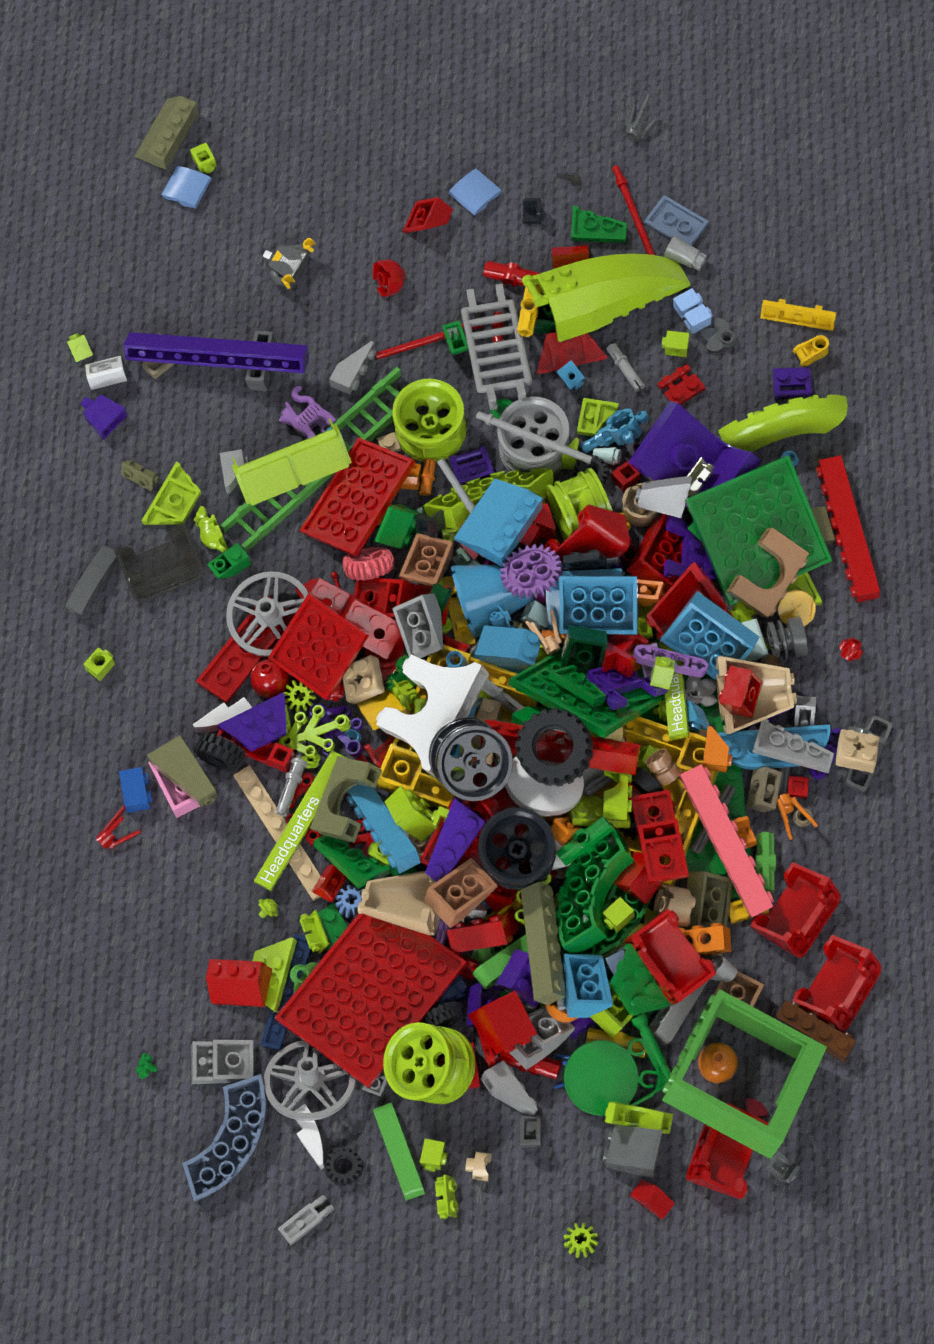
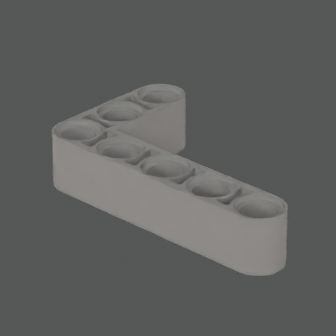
M700 956L701 959H710L716 967L715 972L717 974L709 980L730 982L736 976L737 968L723 956ZM707 982L681 1002L674 1005L669 1002L670 1005L668 1007L661 1008L649 1026L657 1041L663 1045H667L672 1041Z

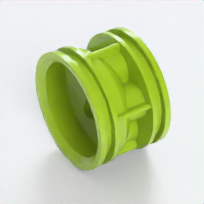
M421 379L410 383L400 391L393 404V420L398 443L408 456L421 462H425L427 458L438 462L443 458L445 460L448 456L454 455L462 446L466 436V422L463 401L456 389L441 380ZM422 405L428 407V413L426 415L418 414L416 412L417 407ZM443 408L450 411L444 418H440L437 415L438 411ZM414 423L419 428L416 431H410L406 426ZM444 428H450L445 434H440Z
M592 468L586 469V474L581 471L574 478L561 483L556 481L554 486L551 484L545 486L552 515L564 541L579 528L578 514L588 504L612 511L605 490Z
M411 1023L399 1029L390 1039L384 1054V1073L392 1090L405 1099L433 1104H448L460 1098L469 1088L475 1073V1055L470 1042L460 1032L451 1028L426 1023ZM432 1037L433 1044L430 1049L426 1050L425 1044ZM444 1054L445 1064L439 1067L437 1065V1057ZM429 1074H432L435 1078V1083L432 1087L427 1083V1076Z

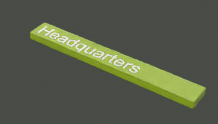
M660 642V649L676 652L667 647L665 643L661 644ZM675 661L677 665L682 666V661ZM674 672L670 688L665 694L668 734L671 741L689 737L684 676Z
M333 750L331 751L254 879V883L269 891L273 890L313 822L337 757L344 756Z

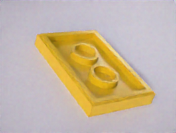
M389 689L370 699L356 703L372 730L379 729L376 725V719L379 712L383 711L385 707L398 709L400 712L408 715L406 708L400 704L399 699H396L393 691Z

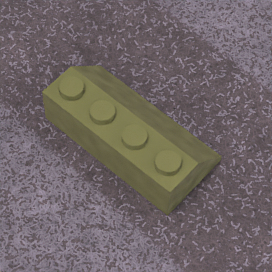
M182 96L167 99L136 152L135 157L167 170L199 113L197 102Z
M689 871L686 889L690 890L696 902L694 908H691L689 926L682 928H685V930H692L693 926H704V928L711 927L713 923H722L723 926L727 927L733 885L731 879L709 872ZM708 935L706 937V944L710 942L711 935ZM691 937L688 939V941L690 942V944L692 943V938H691Z

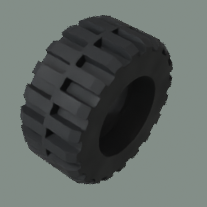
M552 708V710L543 709L537 715L534 713L530 716L531 719L528 722L525 720L522 724V730H519L517 734L516 755L522 768L535 781L547 786H563L565 783H573L574 779L580 778L583 775V771L589 768L590 759L593 758L592 748H594L590 731L578 716L565 709ZM552 729L565 731L573 742L571 756L567 761L557 766L547 765L542 762L536 751L539 738L545 732Z

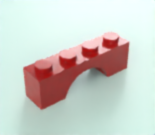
M219 730L217 736L220 735L224 739L227 738L230 742L236 743V746H240L245 751V756L285 773H288L290 770L291 758H296L293 749L278 743H268L254 751H250L242 743L232 739V736L225 731Z

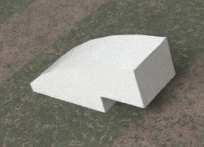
M244 697L229 708L225 703H222L193 724L196 733L219 731V723L252 707Z
M306 1104L295 1110V1112L311 1113ZM296 1120L302 1128L297 1133L298 1138L322 1170L325 1168L324 1150L315 1120Z

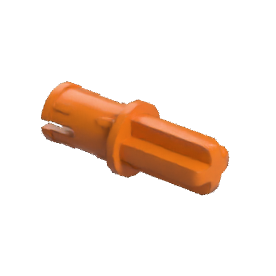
M427 458L425 460L423 474L420 476L422 479L420 495L431 496L432 483L435 480L436 461L434 459Z

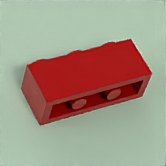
M501 915L491 916L489 920L484 921L482 918L473 919L471 923L466 924L460 921L447 930L451 951L454 953L506 945L513 940L509 918H501Z

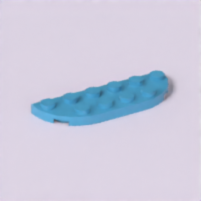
M830 724L785 728V731L801 736L802 740L808 743L813 742L825 748L830 736ZM759 730L736 731L731 734H725V732L718 733L728 745L729 754H732L731 764L737 767L755 770L762 767L783 768L800 766L753 753Z

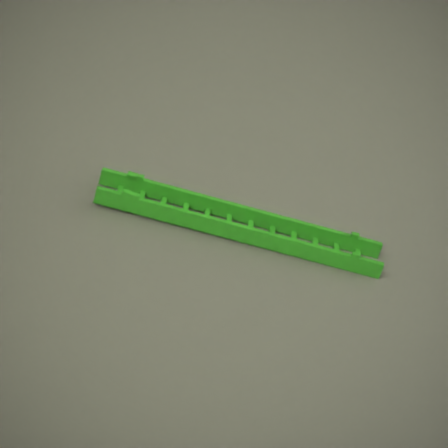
M398 367L374 385L372 390L334 423L337 424L339 431L347 426L359 438L371 442L394 421L393 409L390 410L377 397L386 389L395 398L400 393L391 386L401 376V371ZM371 402L376 403L387 414L379 422L364 410ZM359 413L373 425L365 434L350 422ZM344 441L347 452L349 453L352 446H350ZM335 473L305 484L306 487L298 495L294 494L291 490L287 491L286 493L292 500L284 507L279 505L273 498L267 499L279 511L270 520L255 507L257 504L244 503L221 524V528L226 533L238 522L251 535L242 544V549L247 553ZM250 510L265 523L256 532L241 519Z

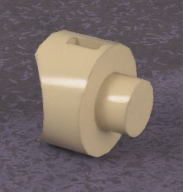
M476 1152L475 1159L467 1158L465 1171L473 1172L472 1179L488 1181V1173L485 1167L491 1162L492 1154Z

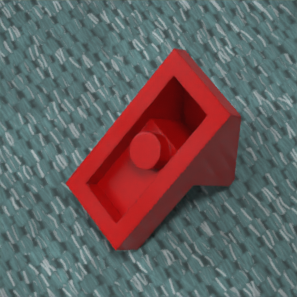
M608 642L602 663V671L614 669L626 677L632 676L636 658Z

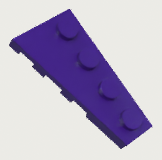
M457 797L452 802L425 871L436 882L452 872L487 822V820Z

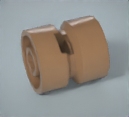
M666 748L654 752L645 761L650 771L655 773L654 777L661 786L673 782L682 772L675 762H671L672 757Z

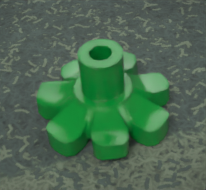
M147 1053L141 1055L138 1063L140 1066L136 1067V1073L139 1074L138 1076L141 1079L149 1076V1071L154 1073L157 1071V1065L151 1063L153 1057Z

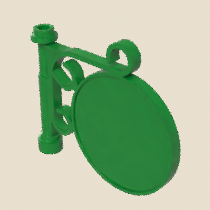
M646 1013L636 1015L630 1019L634 1027L636 1026L640 1030L639 1033L642 1039H631L627 1049L614 1042L595 1040L581 1045L571 1054L564 1068V1087L570 1100L579 1109L592 1115L604 1116L609 1102L629 1104L635 1095L638 1083L644 1088L653 1087L652 1084L646 1085L643 1083V1076L647 1073L657 1075V1083L654 1090L629 1105L636 1106L664 1088L670 1078L671 1071L648 1026ZM639 1041L645 1051L633 1052L632 1044ZM646 1052L655 1071L644 1070L638 1076L636 1063L630 1054L641 1056Z

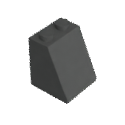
M615 1125L614 1130L609 1131L607 1142L611 1143L609 1150L605 1149L603 1156L606 1168L654 1178L663 1131Z

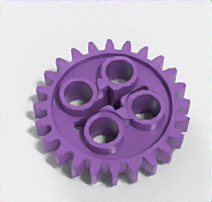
M534 544L530 549L526 545L525 550L518 548L519 553L512 552L513 557H506L507 562L502 563L503 568L500 569L502 574L500 577L503 586L507 589L508 593L512 592L514 597L519 595L520 599L524 595H526L528 600L531 595H534L536 599L539 593L545 596L544 591L551 592V586L557 587L556 581H559V576L563 574V566L559 555H556L555 551H551L550 547L544 549L543 545L537 548Z

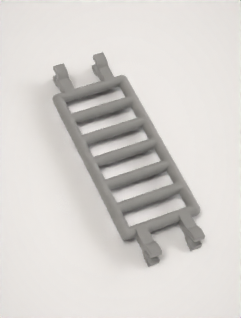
M503 284L495 285L498 302L481 305L476 304L474 289H467L469 307L461 309L476 389L478 393L487 392L490 410L497 409L494 391L515 387L518 393L519 404H527L524 386L532 384L523 336L517 334L519 317L516 303L512 299H505ZM508 307L510 313L472 320L469 317V314ZM509 320H512L513 326L472 332V327ZM515 333L516 339L475 346L474 340ZM518 347V352L480 359L477 356V353ZM518 359L521 361V365L484 372L480 371V366ZM522 372L524 375L523 379L483 385L482 379Z

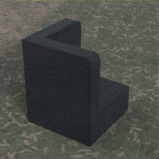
M523 198V224H541V198Z
M439 510L432 517L422 513H418L415 516L417 532L429 537H433L446 526L444 511Z

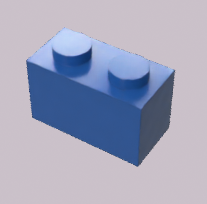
M142 767L119 771L127 813L150 809L149 802H153L151 791H147L146 784H150L148 773H144Z

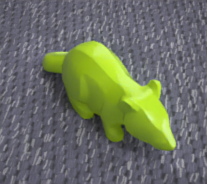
M200 506L194 521L200 529L202 544L207 548L217 549L224 553L228 548L214 514L209 518L207 510Z

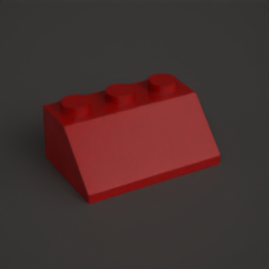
M210 959L206 982L211 1003L217 1005L265 1007L272 968L260 961Z

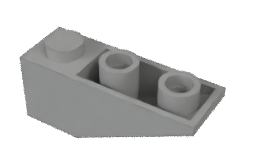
M373 341L337 364L329 379L332 388L351 395L353 390H357L361 375H365L367 372L369 360H373L376 355Z
M505 1061L484 1071L481 1081L493 1097L527 1116H534L538 1109L535 1100L528 1096L525 1086L517 1080L512 1067L507 1065Z

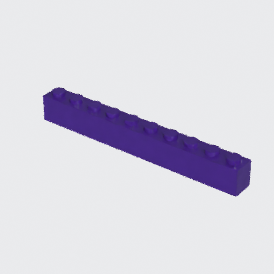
M129 332L123 344L125 360L292 373H305L309 363L308 345Z

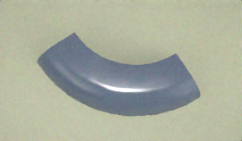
M261 1074L223 1087L225 1116L216 1137L206 1150L182 1163L194 1202L208 1197L228 1184L242 1170L253 1154L260 1139L265 1119L266 1098Z

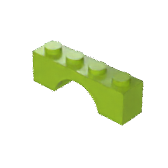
M604 770V775L613 779L617 785L612 789L604 791L603 816L606 819L627 820V812H631L632 800H628V797L632 796V786L628 785V783H632V775Z

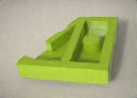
M583 398L577 434L594 437V434L598 433V430L606 425L608 418L618 410L619 403Z

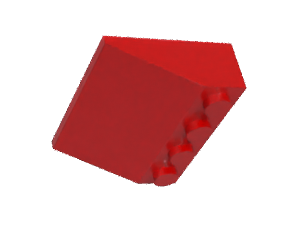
M662 513L651 523L627 571L633 576H637L639 580L663 582V590L667 592L677 581V577H664V562L670 559L681 564L683 537L666 530L668 515Z

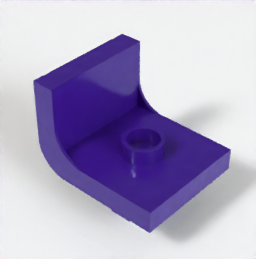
M670 401L628 463L648 481H657L687 476L702 457L707 464L710 463L714 466V472L706 482L701 479L699 480L703 484L697 493L699 494L755 470L761 460L752 452L732 447L723 442L679 403ZM685 503V507H684V508L686 509V511H688V512L690 513V511H689V509H688V506H687V504Z

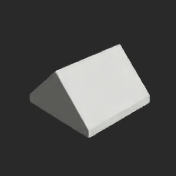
M121 356L85 365L86 376L91 390L127 381Z

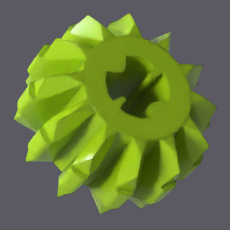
M293 680L294 688L286 685L290 693L283 692L285 696H290V698L285 699V703L292 701L289 709H292L296 704V712H299L300 705L306 711L305 703L309 706L313 705L312 702L308 701L309 698L316 699V696L309 695V693L314 691L311 689L307 690L308 687L306 685L303 687V683L300 681L299 686H297L296 681ZM297 690L305 693V697L302 696L304 698L302 701L294 698Z
M575 1223V1230L570 1227L567 1228L570 1235H564V1239L567 1240L564 1243V1247H571L568 1251L570 1255L576 1251V1258H579L580 1252H583V1256L586 1258L588 1257L587 1250L590 1253L595 1252L592 1246H598V1242L594 1240L598 1235L597 1233H592V1226L586 1230V1223H582L581 1228ZM580 1236H583L584 1240H586L582 1241V1244H578V1240H576Z

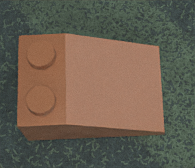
M417 533L399 578L429 586H434L435 583L438 584L447 572L453 558V542Z
M470 858L427 889L424 901L451 928L472 912L498 885Z

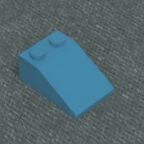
M484 625L474 657L506 670L520 673L535 664L541 641L536 633L527 629Z

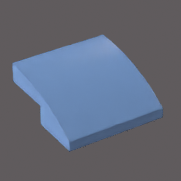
M177 166L161 195L167 200L178 201L183 206L196 208L212 179L198 171Z
M474 169L457 182L448 194L475 215L485 209L488 202L498 197L501 189L480 171Z

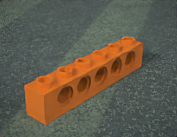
M713 923L711 927L704 928V926H693L692 930L679 928L687 940L690 937L692 938L691 945L699 956L731 952L730 928L723 926L722 923ZM708 935H711L710 942L706 944V937Z

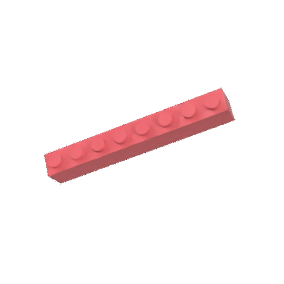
M701 764L681 774L679 778L749 917L752 918L772 908L774 899L769 891H765L763 887L765 884L761 874L757 875L754 869L756 864L752 856L748 857L745 851L747 846L743 838H738L736 834L738 828L733 820H729L727 816L729 810L725 803L721 804L718 798L720 792L716 785L712 786L709 780L711 775L707 767L703 768Z

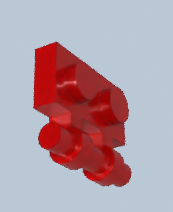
M688 364L678 367L674 373L664 376L662 381L657 383V387L660 390L665 387L668 388L664 396L669 402L672 401L682 405L705 390V386L695 373L689 377L686 375V373L691 371ZM680 378L682 382L674 386L672 382Z

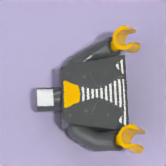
M307 238L301 244L280 245L275 253L268 250L264 252L262 259L269 263L270 277L276 286H286L287 289L294 287L309 261L307 251L311 253L314 251L311 246L316 245V243L311 238Z

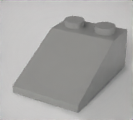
M435 594L421 595L392 608L409 657L414 655L421 659L443 649L441 610Z

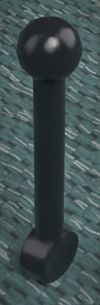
M482 1055L476 1057L479 1068L480 1096H484V1084L481 1081L483 1075L482 1062L484 1060Z

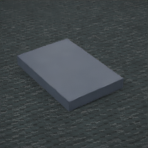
M663 195L644 220V225L670 240L674 235H677L680 239L693 246L709 225V221Z

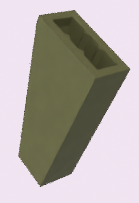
M180 735L147 755L153 767L201 807L212 804L216 800L215 798L218 797L213 785Z

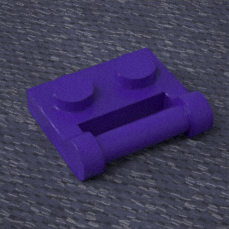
M810 367L773 369L774 400H780V398L812 397ZM805 387V390L780 391V388Z
M484 445L479 446V449L457 456H448L454 475L460 485H465L467 481L480 478L481 480L491 477L490 474L494 473ZM479 456L482 457L481 459H478V460H474V461H471V462H468V463H465V464L457 465V463H460V462H463V461H466V460H469V459H472V458H476V457H479Z

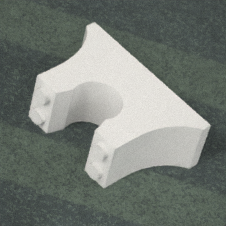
M410 655L409 659L407 658L403 664L402 672L417 686L427 690V704L420 712L413 715H407L398 709L385 707L383 711L379 712L376 725L385 733L411 745L421 760L422 768L435 777L430 768L428 758L430 743L434 735L449 721L469 716L489 676V672L476 662L464 667L448 668L431 664L414 655Z

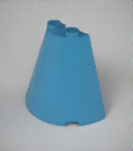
M497 564L455 565L451 567V571L454 572L452 576L464 616L469 623L468 627L473 638L481 635L484 625L493 626L490 621V615L492 612L500 611L499 605L503 611L507 610L509 615L534 600L532 595L528 600L526 595L520 599L519 595L514 597L512 592L508 593L500 577L502 575L500 569L503 567Z

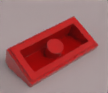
M331 864L325 868L311 891L332 902L347 877Z

